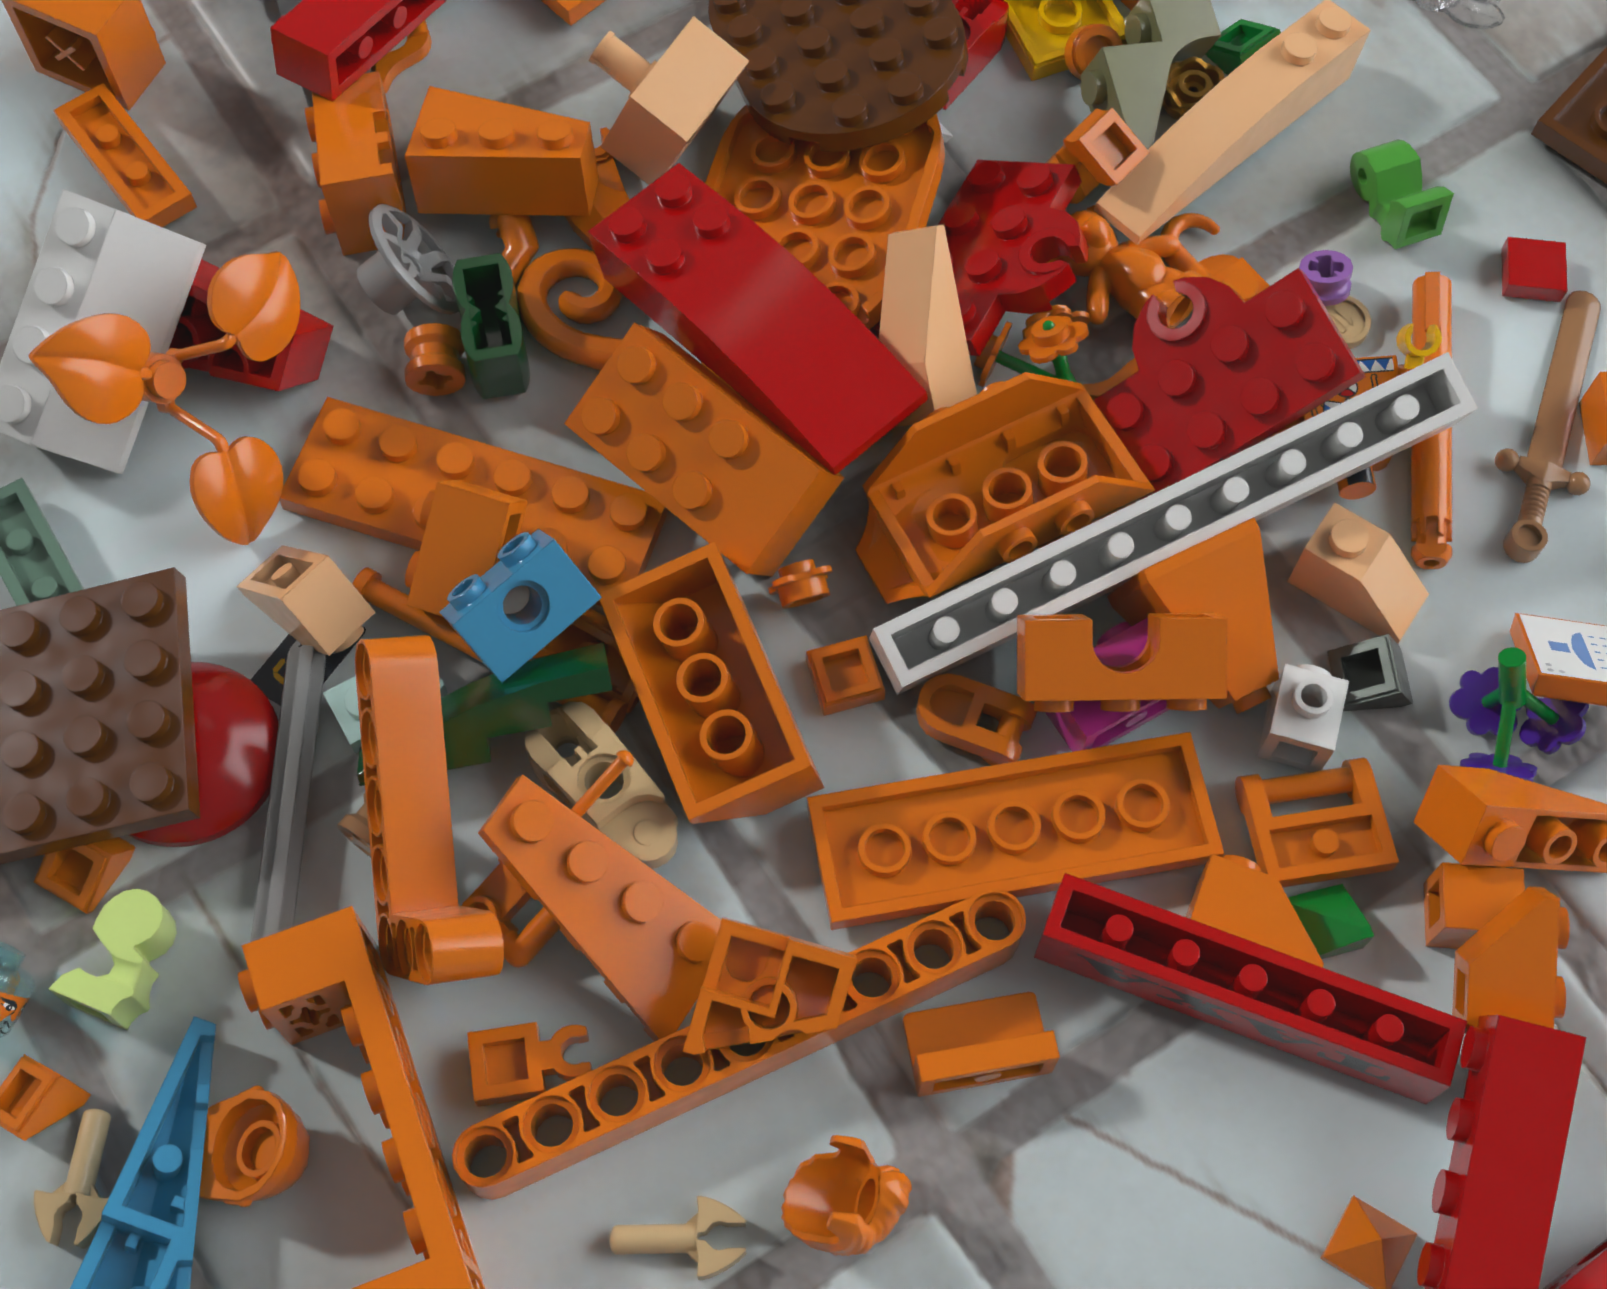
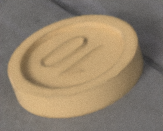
M1348 296L1345 301L1339 304L1325 306L1348 347L1353 349L1359 346L1365 340L1371 327V317L1367 308L1359 300Z

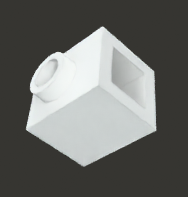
M1285 664L1279 674V680L1271 688L1270 694L1272 698L1268 701L1256 757L1310 772L1322 770L1335 751L1349 681L1333 677L1327 670L1315 665L1302 664L1293 666Z

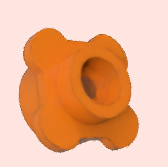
M813 559L786 565L778 569L780 578L771 582L772 586L768 588L769 594L779 595L783 609L795 608L824 599L830 595L827 579L828 574L833 572L831 565L816 568Z

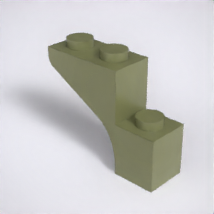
M1139 0L1124 19L1127 45L1102 47L1080 75L1081 95L1085 104L1089 106L1091 113L1095 109L1104 111L1113 107L1148 150L1154 143L1171 64L1178 61L1181 62L1189 57L1201 59L1221 36L1211 0Z

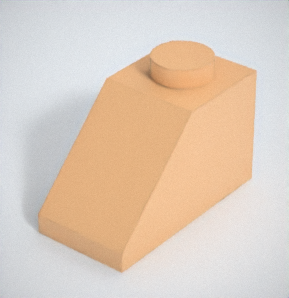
M1335 502L1305 546L1287 581L1377 635L1389 634L1397 644L1429 595L1390 533Z
M284 545L279 547L236 586L246 598L299 643L313 646L316 652L328 656L333 652L344 651L353 645L364 632L362 625L376 613L328 555Z

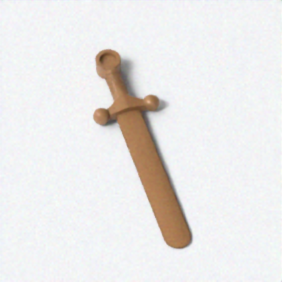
M1574 291L1569 294L1566 300L1527 457H1519L1516 451L1509 448L1500 450L1495 456V465L1499 470L1504 472L1513 470L1526 484L1518 520L1503 540L1505 553L1517 562L1527 563L1533 561L1548 542V534L1542 525L1551 490L1566 487L1572 495L1580 496L1586 493L1591 485L1590 479L1585 473H1572L1563 469L1601 311L1599 300L1587 291Z

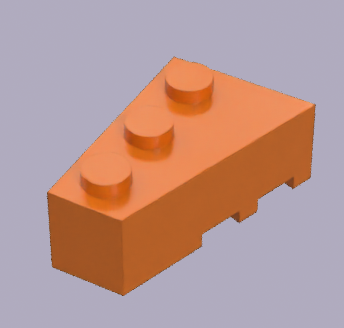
M433 86L428 88L405 153L418 213L590 216L599 182L590 122Z

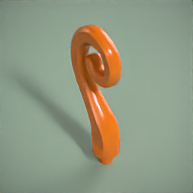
M565 248L545 253L532 261L524 270L519 282L517 301L520 317L529 333L541 346L572 363L601 371L622 339L585 333L568 326L553 313L548 305L547 296L554 285L566 278L583 277L593 281L598 286V290L592 296L582 297L573 291H564L558 298L559 309L568 319L578 324H592L610 317L619 307L623 294L604 279L595 252L581 248Z

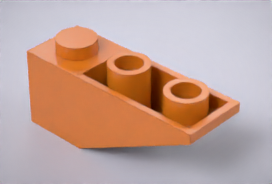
M1450 765L1437 766L1413 822L1461 865L1607 873V804L1492 769Z

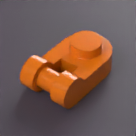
M950 673L937 675L924 684L919 692L916 709L918 723L927 735L937 741L981 756L990 765L1019 761L1023 751L1022 746L1019 744L1023 731H1028L1032 728L1038 712L1034 710L1033 703L1024 701L1019 696L967 677ZM982 713L995 717L999 721L995 732L977 726Z

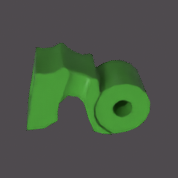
M1397 139L1352 155L1350 175L1353 186L1363 200L1369 201V215L1371 218L1376 219L1381 226L1380 234L1383 241H1387L1394 249H1398L1442 234L1454 193L1443 186H1436L1422 191L1421 159L1409 143Z

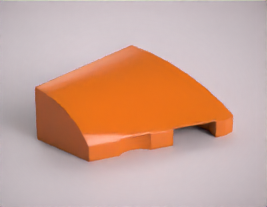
M723 917L682 1052L697 1055L711 1049L749 1042L751 1045L772 1041L776 1037L802 1032L809 1034L838 1028L857 956Z

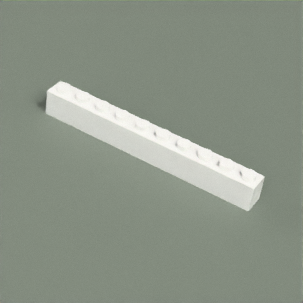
M1447 352L873 628L869 640L896 694L899 695L1017 638V615L1066 614L1118 589L1143 569L1249 519L1255 518L1258 521L1454 426L1477 410L1478 407L1450 354Z

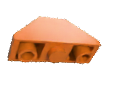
M1529 886L1455 951L1452 1015L1468 1021L1465 1034L1470 1026L1477 1027L1479 1016L1502 1015L1553 1029L1554 1018H1563L1566 1009V987L1563 977L1557 976L1558 949H1566L1569 942V914L1566 907H1560V898L1544 887Z

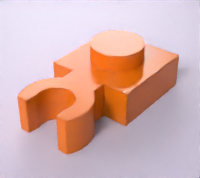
M537 1022L467 1032L473 1098L477 1107L530 1099L546 1092L545 1076L557 1075L564 1081H570L593 1070L591 1062L570 1064L563 1058L565 1050L570 1045L589 1041L587 1028L582 1025L565 1026L559 1029L552 1036L551 1040L545 1041L540 1040V1030Z

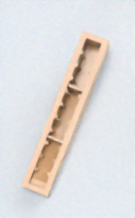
M1331 0L1322 1L1256 51L1188 110L1148 149L1150 153L1118 185L1112 186L1096 202L1094 211L1138 245L1348 80L1371 29Z

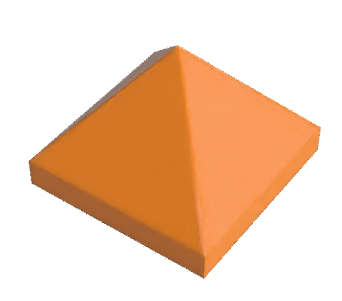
M1352 1196L1320 1259L1369 1289H1391L1416 1239L1417 1233L1359 1198Z

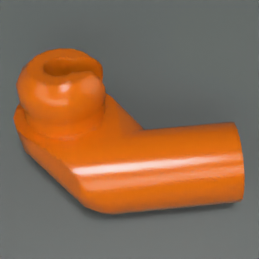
M490 215V229L498 228L496 236L502 238L505 245L501 255L505 258L511 269L514 286H516L524 270L529 266L539 249V242L530 216Z

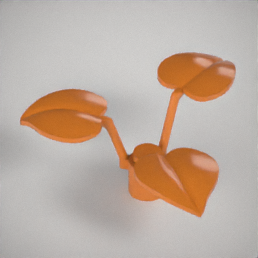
M278 251L263 254H244L226 262L213 276L208 288L207 307L213 324L219 330L226 333L219 340L182 349L170 348L165 354L150 352V338L146 330L138 322L124 315L103 313L82 318L60 328L42 341L29 354L31 362L46 376L64 403L75 414L85 420L98 424L116 423L132 414L141 401L156 403L159 412L170 414L212 442L217 452H208L199 456L191 466L189 480L191 496L204 521L219 536L240 545H248L257 539L279 503V497L283 489V470L280 460L272 447L255 437H240L228 445L226 438L222 434L176 405L175 399L184 391L186 386V373L181 366L184 360L226 351L236 343L241 353L247 359L262 362L275 357L289 344L295 334L299 321L300 290L289 260Z

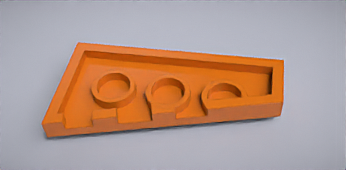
M522 774L517 777L478 834L534 900H538L561 927L559 930L576 950H581L605 979L603 982L621 1003H625L645 1026L643 1030L653 1042L676 1032L698 999L721 919Z

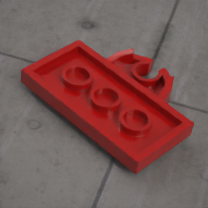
M977 159L937 224H944L969 355H981L1006 311L1034 314L1053 310L1050 301L1069 289L1077 280L1069 263L1062 260L1047 263L1049 260L1059 256L1070 257L1076 264L1087 263L1089 245L1079 223L1065 211L1082 183L1075 164ZM880 321L873 328L878 338L880 331Z
M1300 268L1292 271L1248 301H1245L1230 286L1210 277H1183L1173 280L1176 292L1190 299L1193 304V313L1189 321L1176 329L1168 327L1166 321L1168 307L1161 299L1152 294L1145 302L1134 324L1132 350L1139 371L1093 400L1155 489V491L1141 499L1258 444L1366 377L1308 277Z

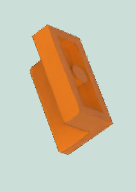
M1023 992L905 1014L903 1018V1028L918 1097L1050 1074L1060 1058L1054 1030L1044 1032L1037 998L1033 992Z

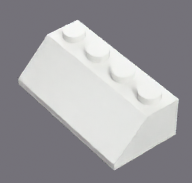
M63 189L0 362V433L29 445L123 474L149 402L141 401L132 414L119 422L111 424L90 422L75 414L64 403L46 376L31 362L29 354L42 341L60 328L82 318L103 313L120 314L135 320L146 330L150 338V352L165 354L169 349L206 245Z

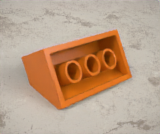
M715 541L599 593L602 597L600 603L686 816L691 824L765 815L824 788L737 585Z

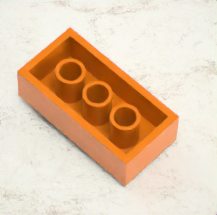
M633 323L564 423L709 544L715 541L721 554L746 574L773 577L845 478L840 473L832 474L738 392L666 335L637 323Z

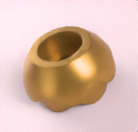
M1189 57L1181 62L1178 61L1171 64L1162 103L1163 108L1171 117L1179 120L1225 78L1223 71L1219 67L1204 62L1198 57Z

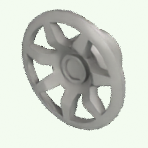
M387 204L375 206L369 214V227L379 251L357 268L359 283L367 296L381 310L391 315L398 314L417 298L440 313L449 315L457 313L459 310L452 284L454 266L441 246L423 226L405 212ZM400 222H402L403 224H405L404 237H403V239H402L403 227H402V224H401ZM421 240L428 245L431 252L422 255L418 251ZM442 266L447 275L432 273V269ZM445 295L452 298V301H446Z

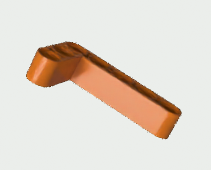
M428 635L360 639L355 652V674L377 935L383 967L389 975L423 985L499 975L503 968L504 944L496 915L489 910L464 907L458 904L439 670L434 642Z

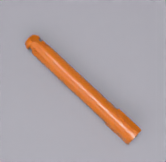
M1425 272V275L1418 277L1412 284L1413 346L1418 350L1425 346L1429 325H1437L1442 336L1440 347L1435 353L1425 356L1424 363L1447 352L1452 358V283L1447 276L1441 275L1440 272ZM1452 427L1411 446V542H1416L1411 548V557L1416 565L1423 569L1443 568L1452 557V547L1447 544V542H1452Z

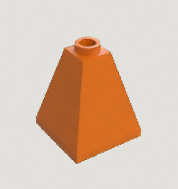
M1255 518L1249 519L1143 569L1107 596L1112 608L1129 622L1131 626L1148 618V613H1216L1228 618L1227 699L1209 700L1218 709L1232 703L1236 713L1239 714L1272 698L1267 685L1278 681L1279 673L1261 532Z

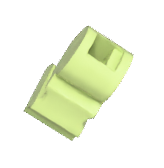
M141 889L126 890L114 896L103 906L92 929L112 955L114 966L110 973L96 977L80 968H76L62 974L49 988L52 993L68 1006L125 1030H128L131 1023L139 1015L149 1011L150 991L153 983L159 977V974L150 966V961L165 954L173 945L177 934L176 922L171 913L160 903L156 896Z

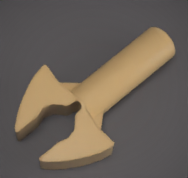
M88 1109L83 1112L66 1182L53 1193L39 1190L34 1191V1209L39 1228L45 1240L55 1246H59L65 1214L76 1205L82 1211V1219L77 1228L74 1241L75 1246L82 1249L90 1246L102 1221L101 1214L109 1198H102L95 1185L111 1121V1115L104 1110Z
M697 1196L698 1213L686 1224L615 1225L610 1233V1247L616 1255L686 1253L698 1263L697 1278L701 1281L715 1277L734 1266L746 1255V1248L717 1250L713 1249L705 1240H699L698 1238L706 1236L713 1227L720 1225L725 1227H746V1220L735 1210L717 1200Z

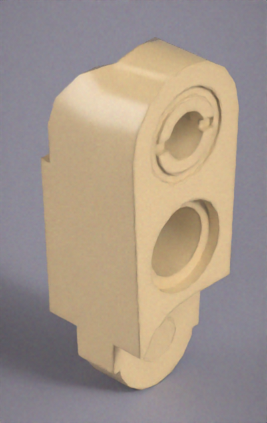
M568 701L550 711L551 727L529 730L525 734V748L537 778L562 804L571 809L618 757L616 753L621 750L628 751V749L611 728L603 722L594 709L583 702ZM565 743L578 745L574 749L575 754L570 757H561L557 752V749ZM634 758L632 767L627 766L614 780L622 785V789L618 794L607 799L598 798L582 818L648 867L654 869L668 863L676 852L678 846L676 828L678 826V819L665 802V795Z

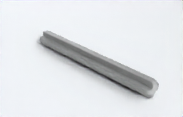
M309 645L291 648L287 654L250 942L294 927L326 665L325 654L316 652L313 646Z

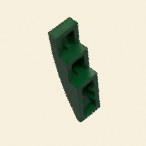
M604 642L536 658L526 662L503 683L492 674L473 681L442 697L441 705L447 770L491 762V737L551 727L549 702L612 691ZM362 746L359 748L357 768L359 786H365Z

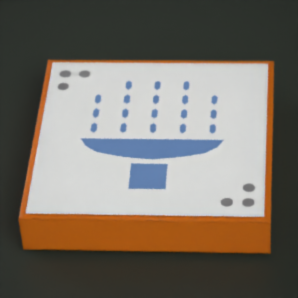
M1515 613L1509 632L1515 648L1521 649L1526 654V678L1532 694L1545 698L1607 706V626Z

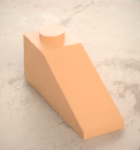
M944 224L888 234L879 340L927 391L928 400L896 426L913 425L938 408L951 407L977 395Z

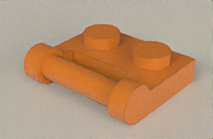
M1365 757L1345 760L1340 768L1261 779L1259 774L1238 776L1236 778V799L1241 813L1245 816L1257 864L1260 866L1261 872L1277 877L1282 888L1392 871L1399 863L1371 765ZM1346 793L1353 802L1352 805L1272 817L1269 806L1270 804Z

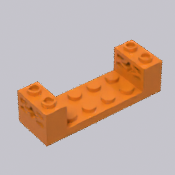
M353 906L241 945L248 969L238 972L239 985L248 1009L251 1013L259 1012L267 1030L275 1027L290 1045L345 1026L352 1046L354 1048L359 1046L366 1064L370 1063L372 1070L361 1073L362 1085L373 1114L380 1113L385 1128L391 1130L393 1138L381 1142L383 1154L394 1183L401 1182L407 1196L411 1195L414 1208L403 1211V1218L415 1253L417 1255L423 1253L425 1260L352 1289H485L378 947Z

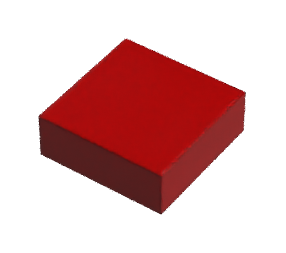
M1507 237L1501 248L1502 296L1561 302L1568 291L1566 242Z

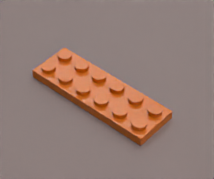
M331 397L326 398L279 497L284 510L419 551L426 528L420 523L422 505L429 491L435 490L437 482L460 480L528 500L520 534L528 532L531 535L539 528L554 538L598 593L645 572L669 512L666 507L644 490ZM600 600L595 603L596 605L602 606Z
M1191 732L807 797V811L831 930L938 912L975 894L991 889L1006 891L1016 898L1057 891L1064 873L1097 884L1204 865L1209 860L1211 854L1220 857L1224 855Z

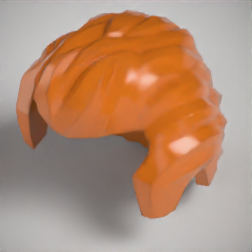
M832 1135L829 1145L839 1150L834 1153L814 1154L810 1159L799 1164L794 1177L790 1179L783 1194L785 1201L781 1207L783 1212L781 1219L784 1221L786 1229L811 1248L829 1252L835 1256L866 1254L874 1244L883 1241L890 1234L900 1216L905 1213L909 1204V1193L912 1190L911 1181L896 1167L890 1165L878 1166L865 1141L849 1136Z

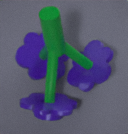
M1515 647L1503 649L1499 653L1498 667L1488 668L1481 674L1474 670L1465 672L1460 677L1459 683L1461 688L1453 692L1449 699L1451 712L1457 718L1466 720L1467 730L1472 735L1482 736L1489 731L1497 736L1495 753L1490 755L1477 752L1470 753L1469 758L1460 761V766L1492 769L1533 782L1538 768L1535 765L1523 763L1519 757L1509 754L1512 734L1518 725L1516 712L1523 706L1527 707L1526 715L1529 718L1520 728V739L1530 747L1538 746L1539 750L1544 754L1550 755L1557 752L1562 744L1572 745L1578 742L1586 731V722L1582 717L1587 713L1589 704L1545 697L1542 699L1530 693L1526 689V654L1521 649Z

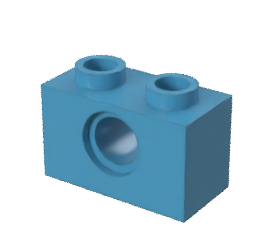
M539 528L531 535L528 532H523L507 542L497 555L500 561L481 577L478 574L471 575L455 586L447 597L449 604L439 612L483 664L502 683L602 598L555 539ZM528 586L529 600L526 606L517 613L505 614L503 601L507 593L515 587Z

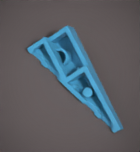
M195 1016L193 1017L102 1211V1221L70 1289H190L216 1024Z

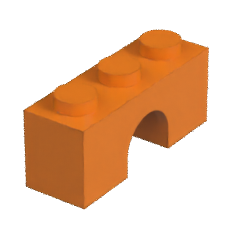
M1148 613V637L1142 652L1127 664L1110 666L1101 663L1093 648V620L1083 614L1017 615V693L1024 701H1034V710L1039 712L1074 711V701L1100 700L1101 710L1114 712L1140 710V700H1166V708L1170 710L1207 709V699H1227L1228 618L1216 613Z

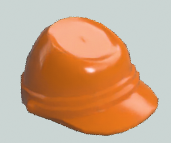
M256 1085L208 1108L199 1198L221 1201L233 1206L249 1207L253 1201L265 1200L284 1192L300 1179L308 1166L310 1136L300 1116L279 1095L265 1091L262 1086Z

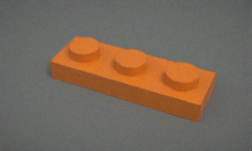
M104 83L53 110L60 125L130 215L164 227L197 208L192 193Z

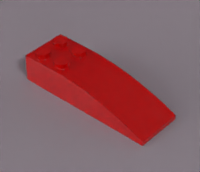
M680 163L676 164L587 231L606 281L834 475L838 474L928 400L927 391L883 343L820 280L760 226Z

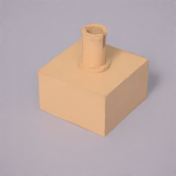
M694 16L658 62L654 60L652 64L616 37L615 33L610 30L598 44L588 61L596 64L630 91L628 101L600 147L650 185L674 166L716 111L749 60Z

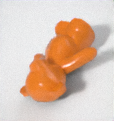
M1095 205L1088 207L1087 210L1076 211L1071 214L1079 223L1089 245L1087 263L1076 264L1070 257L1066 256L1053 258L1047 263L1062 260L1069 263L1074 275L1089 277L1086 312L1089 313L1092 324L1100 325L1107 319L1110 294L1121 308L1136 320L1145 302L1152 294L1161 299L1168 307L1166 321L1170 329H1175L1189 316L1193 309L1192 301L1176 292L1173 280L1183 277L1203 276L1193 270L1182 272L1165 266L1161 258L1172 256L1179 251L1180 241L1176 236L1166 234L1148 236L1138 245L1131 240L1119 243L1111 225L1094 211Z

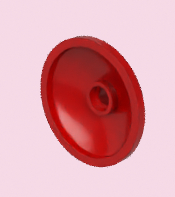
M191 662L200 818L130 834L129 836L162 847H188L210 842L230 833L245 823L268 798L279 719L262 690L250 679L230 668L206 662Z

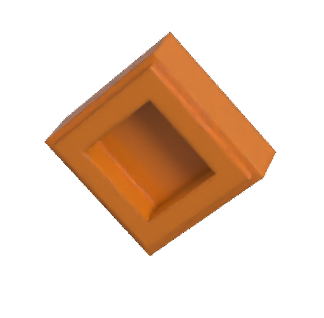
M867 635L806 651V663L824 716L885 699V688Z

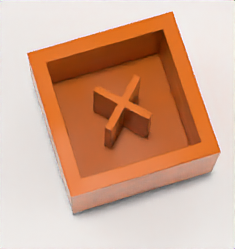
M1 0L37 72L84 92L104 83L121 106L128 111L166 64L156 39V33L149 22L141 0Z

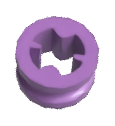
M1320 250L1307 254L1300 261L1299 268L1308 277L1324 306L1339 304L1350 295L1352 284L1350 279L1352 277L1353 264L1351 259L1345 254L1332 250Z

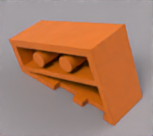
M376 71L363 74L333 102L312 92L313 107L305 108V117L311 141L317 143V152L311 155L318 187L322 189L325 198L319 200L323 227L326 235L337 234L343 256L378 250L369 227L370 211L378 204H387L407 214L389 107L380 73ZM400 222V223L402 224V227H403V234H402V239H403V237H404L405 224H403L402 222Z

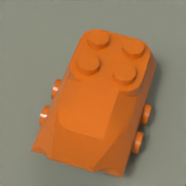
M1024 372L1005 382H994L985 387L979 394L951 407L938 408L908 429L862 485L869 502V510L863 535L855 550L886 604L914 597L926 596L931 598L1004 562L1011 563L1033 552L1035 548L1040 549L1135 503L1136 500L1149 495L1155 489L1081 383Z

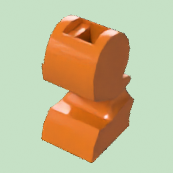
M1112 107L1104 111L1095 109L1063 139L1064 145L1046 163L1075 164L1082 183L1070 204H1078L1100 183L1106 186L1118 185L1150 152Z

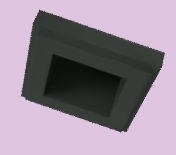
M1389 634L1327 651L1332 676L1349 681L1343 711L1397 708L1413 704L1401 648Z

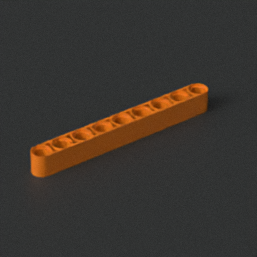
M991 889L975 894L849 952L857 956V961L838 1028L809 1034L802 1032L776 1037L775 1040L767 1041L758 1053L742 1056L733 1052L729 1046L706 1050L705 1053L697 1055L682 1052L690 1027L687 1026L470 1126L460 1134L454 1143L452 1152L454 1169L467 1188L480 1198L494 1200L506 1197L1003 965L1014 956L1023 936L1026 925L1024 908L1015 896L1003 890ZM985 917L997 918L1007 926L1010 935L1001 940L987 939L979 933L975 922ZM923 945H937L948 954L950 962L941 968H927L916 959L914 951ZM862 973H877L888 982L889 990L882 996L866 997L855 989L853 980ZM682 1057L692 1058L703 1067L699 1078L692 1084L685 1086L674 1085L664 1076L668 1065L675 1059ZM624 1086L636 1091L638 1094L637 1103L627 1114L613 1116L602 1111V1099L612 1088ZM564 1116L573 1122L572 1133L562 1144L549 1147L537 1142L538 1128L549 1117ZM494 1145L501 1146L506 1150L505 1164L494 1176L483 1178L472 1174L473 1158L481 1149Z

